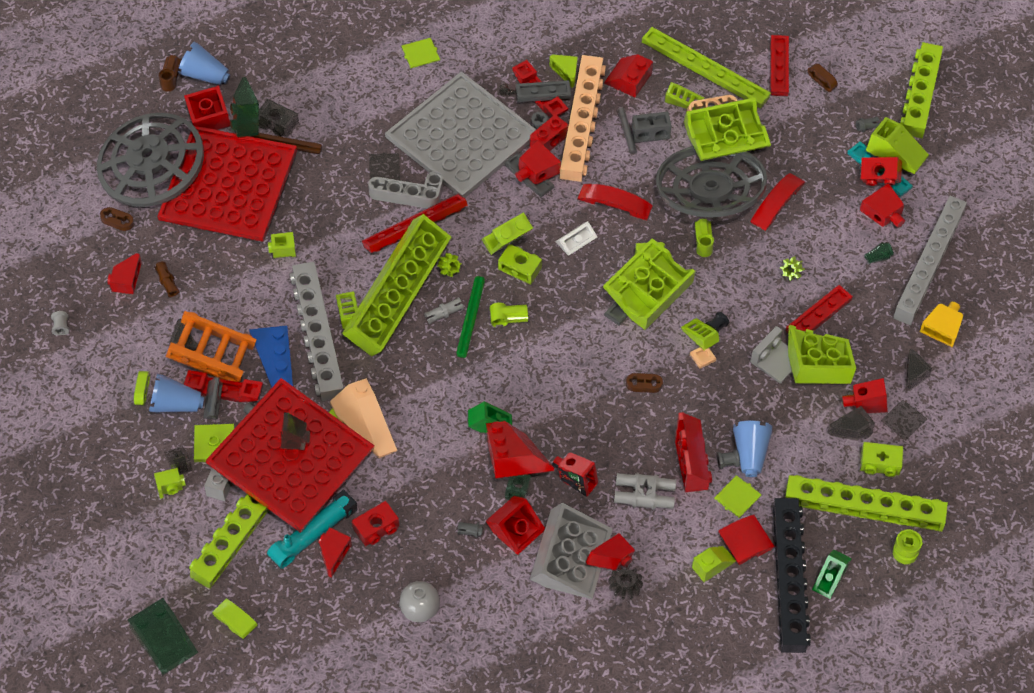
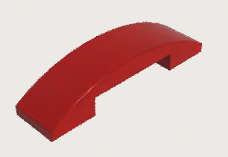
M528 60L512 68L520 84L542 82L537 77V71ZM558 96L552 100L534 101L550 117L555 114L559 116L568 111V107Z
M791 173L787 174L767 195L750 222L766 231L794 194L796 195L805 184V181Z
M583 184L577 200L594 205L598 202L628 211L630 216L643 220L648 219L653 207L652 204L637 195L619 188L600 184Z
M188 370L184 385L201 392L202 396H206L208 382L213 378L208 377L205 372ZM220 379L223 383L221 399L234 402H253L259 400L263 382L244 379L242 383Z

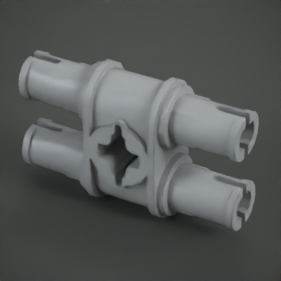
M638 472L635 475L617 473L616 485L634 487L635 491L633 493L615 491L614 503L629 504L634 508H652L651 510L656 509V507L674 509L675 497L659 496L655 491H675L676 479L659 478L657 474L655 476L643 475ZM645 486L647 487V488H646V489H647L646 495H644V492H643V489L645 488Z

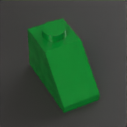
M485 401L468 410V427L480 433L487 432L486 423L506 421L512 425V414Z
M833 550L828 555L812 590L831 599L852 558Z

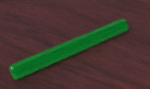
M476 276L474 279L456 352L457 357L466 358L485 283L484 277Z

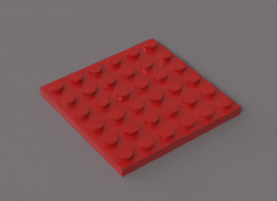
M194 126L204 145L202 168L196 179L184 192L162 203L157 216L158 220L264 242L297 153V146ZM192 131L186 143H196ZM197 150L185 151V157L179 169L186 174L189 173L195 162ZM173 175L168 190L178 185L182 180Z
M280 378L206 459V464L301 533L373 451L375 445Z

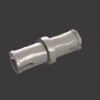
M457 298L446 304H440L438 308L425 312L424 315L425 318L433 315V317L427 319L428 323L431 324L443 317L448 318L450 314L464 309L463 304L454 306L461 302L460 298Z

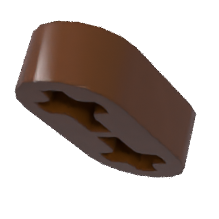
M815 63L808 68L809 76L826 91L831 92L837 88L836 78L820 64Z
M106 207L100 212L101 221L105 225L122 231H128L134 226L133 217L126 212L112 207ZM109 214H112V217H110V216H109L108 218L105 217V215L108 216Z
M632 373L626 379V387L633 392L657 393L663 386V380L657 374ZM634 379L637 380V385H633L632 381ZM653 380L656 381V386H652Z

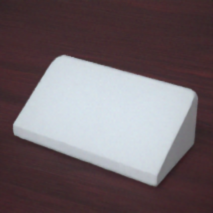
M587 221L555 242L569 256L597 238V235Z

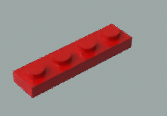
M771 35V95L788 96L789 36Z
M838 285L789 325L796 326L797 330L805 332L806 329L814 331L852 301L853 296ZM789 325L785 330L787 333L789 332Z

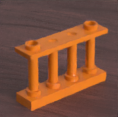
M184 311L181 323H184L185 327L178 343H170L166 357L217 378L240 382L244 371L240 370L239 366L246 349L253 350L257 339L249 334H242L202 318L194 312ZM193 327L204 331L196 351L185 348ZM210 335L221 338L214 358L203 355ZM228 342L239 345L232 365L221 362Z

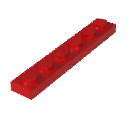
M456 194L362 240L363 246L371 253L378 252L382 247L394 244L401 239L411 222L420 215L424 214L433 222L443 220L446 216L459 212L462 208L468 206L467 201L461 195Z

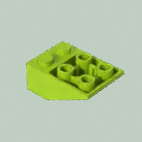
M887 117L883 119L871 134L866 148L867 152L876 157H898L902 161V168L913 174L918 171L929 156L902 124Z

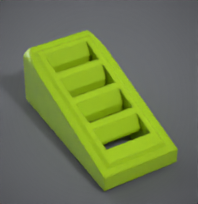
M671 82L665 96V103L687 109L694 99L702 100L704 97Z
M354 291L336 295L343 329L346 328L354 313L344 315V313L356 312L358 309ZM348 298L352 299V301L341 303L340 299Z
M697 318L681 327L682 331L703 350L719 342V333Z

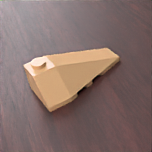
M367 378L348 384L330 401L333 411L341 422H344L348 427L375 445L372 452L378 458L397 451Z

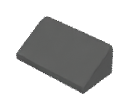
M217 377L208 382L204 419H218L223 383Z

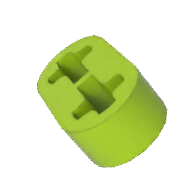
M149 371L138 372L134 392L135 405H145L150 383Z

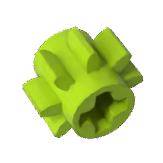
M446 253L445 257H439L440 260L437 267L441 269L440 274H447L453 277V273H459L460 265L462 264L457 260L459 256Z
M795 256L790 260L788 258L783 260L785 265L780 267L784 273L783 277H789V281L795 277L797 279L802 277L800 272L805 270V268H802V260H796Z

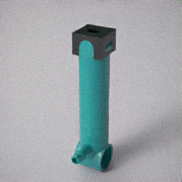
M343 489L333 497V502L321 510L301 533L296 530L291 535L286 534L283 541L275 542L268 549L267 555L280 569H284L294 561L295 556L320 538L323 533H326L329 527L332 528L342 519H348L357 511V502Z

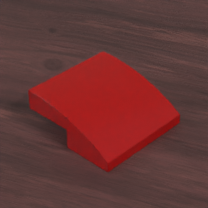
M754 514L737 520L718 531L739 565L754 556L759 557L775 548Z

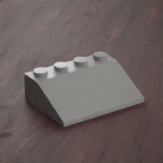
M564 503L551 509L530 580L546 588L593 599L601 567L588 565L586 560L593 549L610 539L612 528Z

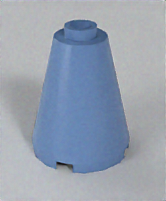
M193 42L190 45L192 50L186 51L179 66L181 71H178V73L217 85L226 84L230 78L229 69L200 44Z
M157 373L156 379L160 380H155L151 404H155L154 407L150 406V412H197L198 408L202 409L204 397H201V392Z
M760 421L738 422V426L733 425L741 471L747 477H757V474L762 472L772 434V425L766 423V426L760 425Z

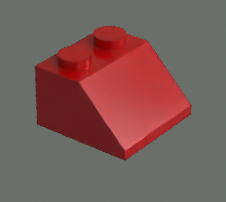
M638 54L621 58L604 84L636 98L652 74L653 61Z
M219 86L184 95L194 126L214 130L231 126Z
M513 496L486 520L494 535L517 555L545 530V527L527 499Z

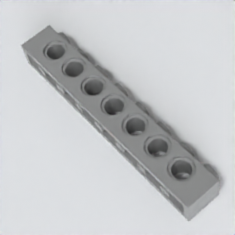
M949 196L896 307L893 319L908 325L912 324L961 221L967 202Z
M315 262L292 265L293 273H290V280L292 285H296V289H293L294 298L299 300L300 304H297L298 315L303 317V320H300L301 329L306 331L307 336H304L305 347L310 348V352H307L309 363H313L314 368H311L312 378L317 379V384H314L316 396L320 395L321 401L332 400L344 388Z

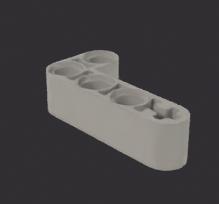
M432 171L427 175L424 185L373 177L368 182L369 195L375 200L428 209L440 202L443 191V176L440 172Z

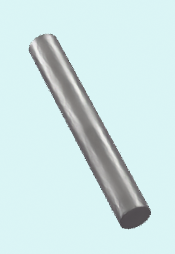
M623 107L619 108L618 114L630 154L637 153L625 109Z

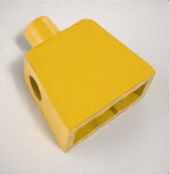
M950 302L948 307L938 304L923 321L920 332L953 348L964 316L958 312L960 305L956 302Z

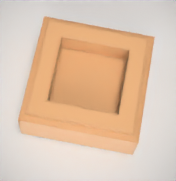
M699 347L690 352V356L699 369L716 361V357L709 348L703 350Z

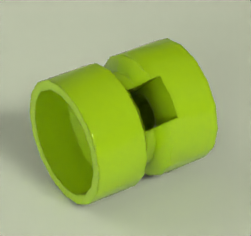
M906 529L897 535L892 551L894 558L899 563L911 564L917 560L923 544L920 534L914 530Z

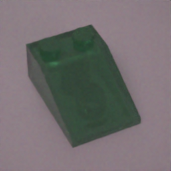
M242 77L233 95V104H230L231 114L233 115V120H230L231 130L235 132L237 137L259 135V102L247 78Z
M161 598L128 619L131 631L162 675L198 653L164 598Z

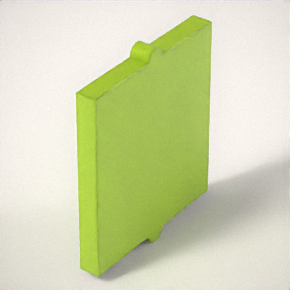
M431 38L401 46L405 54L404 58L407 59L410 68L440 61L437 47L434 46Z
M736 475L714 499L722 504L725 510L731 511L740 518L762 495L752 488L750 483L747 484Z

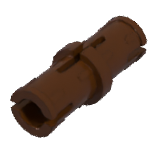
M161 261L155 264L154 268L159 275V282L164 286L168 297L171 298L178 295L180 291L166 263Z

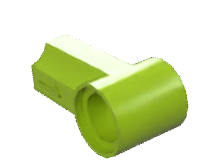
M699 219L694 223L697 244L696 252L701 257H709L713 253L714 244L711 221Z
M499 302L490 306L492 326H506L508 323L528 322L527 305L506 306V304Z

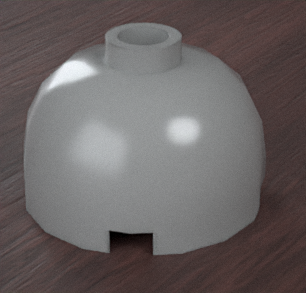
M416 581L408 584L403 589L400 595L399 607L407 619L413 622H425L437 614L440 608V598L432 584L425 581Z

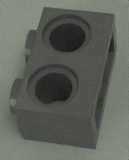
M669 112L633 115L631 129L634 143L670 139L672 125Z

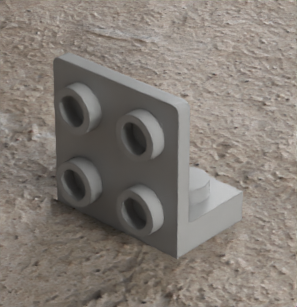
M776 326L753 350L750 362L781 384L792 373L788 357V345L782 342V329Z

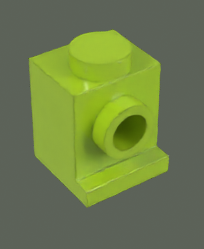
M293 232L271 234V242H268L269 253H273V258L296 257Z
M178 468L154 473L160 499L164 498L163 494L174 495L179 490H183V486H186L183 474L179 475Z

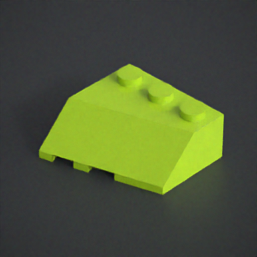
M789 325L788 357L795 383L851 384L856 371V365L849 339L829 334L821 336L813 334V330L806 329L805 332L797 330L796 326Z

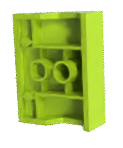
M756 97L691 110L685 114L684 124L688 137L701 161L771 146L765 125L761 124L757 113Z
M651 239L603 285V288L632 321L646 330L693 283L696 271L694 269L685 270L673 260L670 251L654 239Z

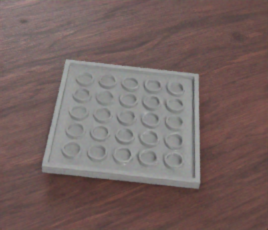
M461 71L385 133V137L429 173L432 171L440 172L443 176V184L455 194L465 198L505 165L509 158L529 145L530 134L536 129Z

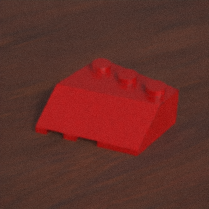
M681 412L678 414L675 446L684 491L708 490L709 483H712L711 471H708L707 467L709 461L708 455L705 453V440L702 433L701 420Z
M506 421L486 423L487 443L495 478L554 471L551 463L525 433Z

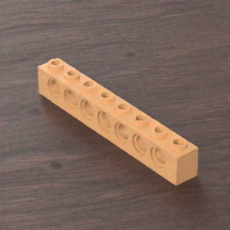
M582 55L560 168V179L582 182V177L587 174L588 165H585V161L589 162L590 151L587 149L592 147L593 136H590V133L595 131L596 122H593V118H597L598 108L595 106L600 103L601 93H598V90H602L603 79H601V76H605L606 65H603V58Z

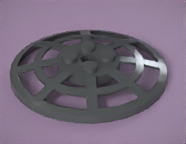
M150 113L135 117L118 127L103 144L97 160L98 179L108 195L124 205L148 207L165 203L184 192L198 176L204 160L203 141L192 123L178 115ZM154 118H169L176 120L171 125L163 123H150V119ZM142 121V125L131 129L123 136L119 135L128 127ZM182 124L187 125L192 131L196 143H185L182 135L176 129ZM152 127L165 129L159 135L150 134V128ZM142 130L141 137L134 141L128 139L133 133ZM172 133L177 138L179 144L168 145L164 139ZM113 140L116 141L111 160L101 164L108 146ZM122 144L128 146L125 155L116 157ZM197 150L195 162L189 173L186 174L179 169L184 160L185 151ZM179 151L178 158L173 165L169 162L170 152ZM152 152L149 157H144L146 153ZM127 161L130 168L123 176L118 170L117 164ZM112 167L115 176L120 180L115 190L107 184L102 174V171ZM163 168L168 170L162 176L153 179L154 173ZM134 173L145 175L146 181L131 180V177ZM173 175L182 180L172 189L156 195L155 185L166 181ZM126 185L136 188L147 187L148 197L132 198L121 193Z
M691 146L669 156L657 171V191L664 202L682 213L698 217H723L742 212L759 201L767 185V175L763 164L747 151L732 154L731 156H734V159L730 164L700 160V163L681 170L674 164L684 158L697 154L694 147ZM741 160H744L754 167L758 175L748 178L737 166ZM709 167L722 168L725 171L710 170ZM702 168V171L695 174L693 177L688 175V173L696 169ZM668 169L677 175L673 181V188L662 187V180ZM734 172L742 180L733 182V179L730 177L731 173ZM684 179L689 182V188L679 189L680 181ZM761 180V190L754 198L747 197L750 191V184ZM745 187L741 196L733 194L735 188ZM664 193L675 194V197L685 206L673 202ZM681 194H691L694 200L688 202ZM727 199L734 200L733 203L725 206L720 204V202ZM702 202L712 203L713 207H701L698 205ZM741 202H745V204H743V205H741V206L732 208V207H734V206L740 204Z

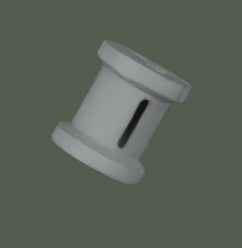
M57 311L52 313V334L57 336L69 333V327L67 326L69 315L67 312Z

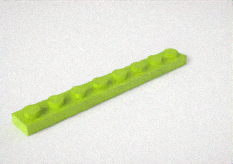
M653 27L642 37V43L742 99L756 97L757 107L760 109L770 98L771 92Z

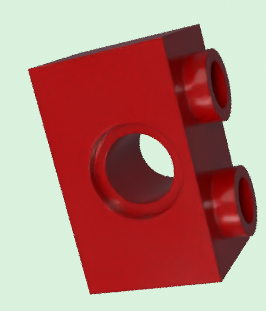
M555 114L530 134V147L536 141H539L551 151L567 137L568 124Z
M898 157L862 158L861 180L866 185L877 186V183H884V185L889 184L893 186L895 183H901L902 161ZM885 168L884 174L878 176V171Z
M386 501L352 520V528L365 547L369 544L374 545L378 543L381 537L386 534L391 535L395 533L399 527V518ZM374 524L381 525L379 527H373Z

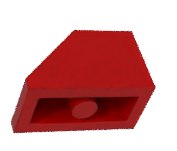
M136 253L113 267L112 274L108 275L107 280L108 285L111 287V292L134 294L142 265L140 254Z
M329 527L328 531L321 535L319 544L327 574L332 578L352 544L351 537Z
M618 533L593 549L586 563L591 566L617 570L621 566L626 567L633 560L631 557L635 549Z

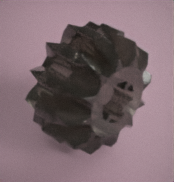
M629 565L626 566V569L619 566L618 571L613 570L611 572V577L608 580V583L611 584L609 589L610 591H615V597L621 594V598L624 600L626 595H628L632 600L634 594L639 595L640 589L643 587L642 575L637 574L636 568L630 570Z

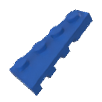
M277 326L249 329L250 335L257 339L255 348L271 388L280 378L293 386L288 327Z

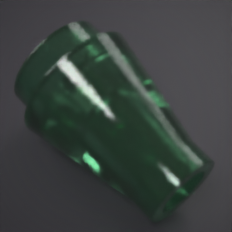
M881 242L871 251L864 254V257L868 260V264L890 259L894 252L889 242Z

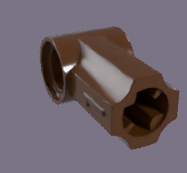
M175 55L166 57L163 69L159 72L160 87L166 92L173 91L176 88L181 59Z

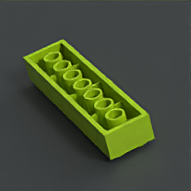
M424 214L415 218L342 334L370 356L381 352L442 254L451 236Z

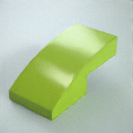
M227 598L212 612L218 620L226 624L233 633L242 639L258 625L247 613Z

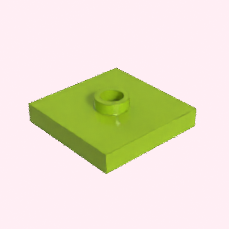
M234 424L195 425L194 462H206V459L234 430Z

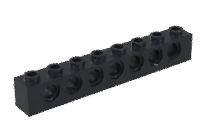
M774 498L773 503L781 653H806L807 646L811 645V636L807 634L810 619L805 609H808V596L804 595V590H807V578H803V572H806V560H802V554L805 553V542H801V536L804 534V525L800 524L803 508L799 506V498ZM785 519H790L793 522H787ZM785 537H791L794 540H788ZM786 555H792L795 558H789ZM788 573H793V574H795L796 576H795V577H791V576L788 575ZM789 591H793L797 593V595H791ZM789 610H796L798 613L793 614ZM792 628L798 629L799 632H798V633L792 632L791 629H792Z

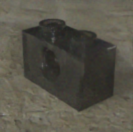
M269 99L256 112L258 126L262 129L267 128L280 137L288 138L299 124L298 113Z

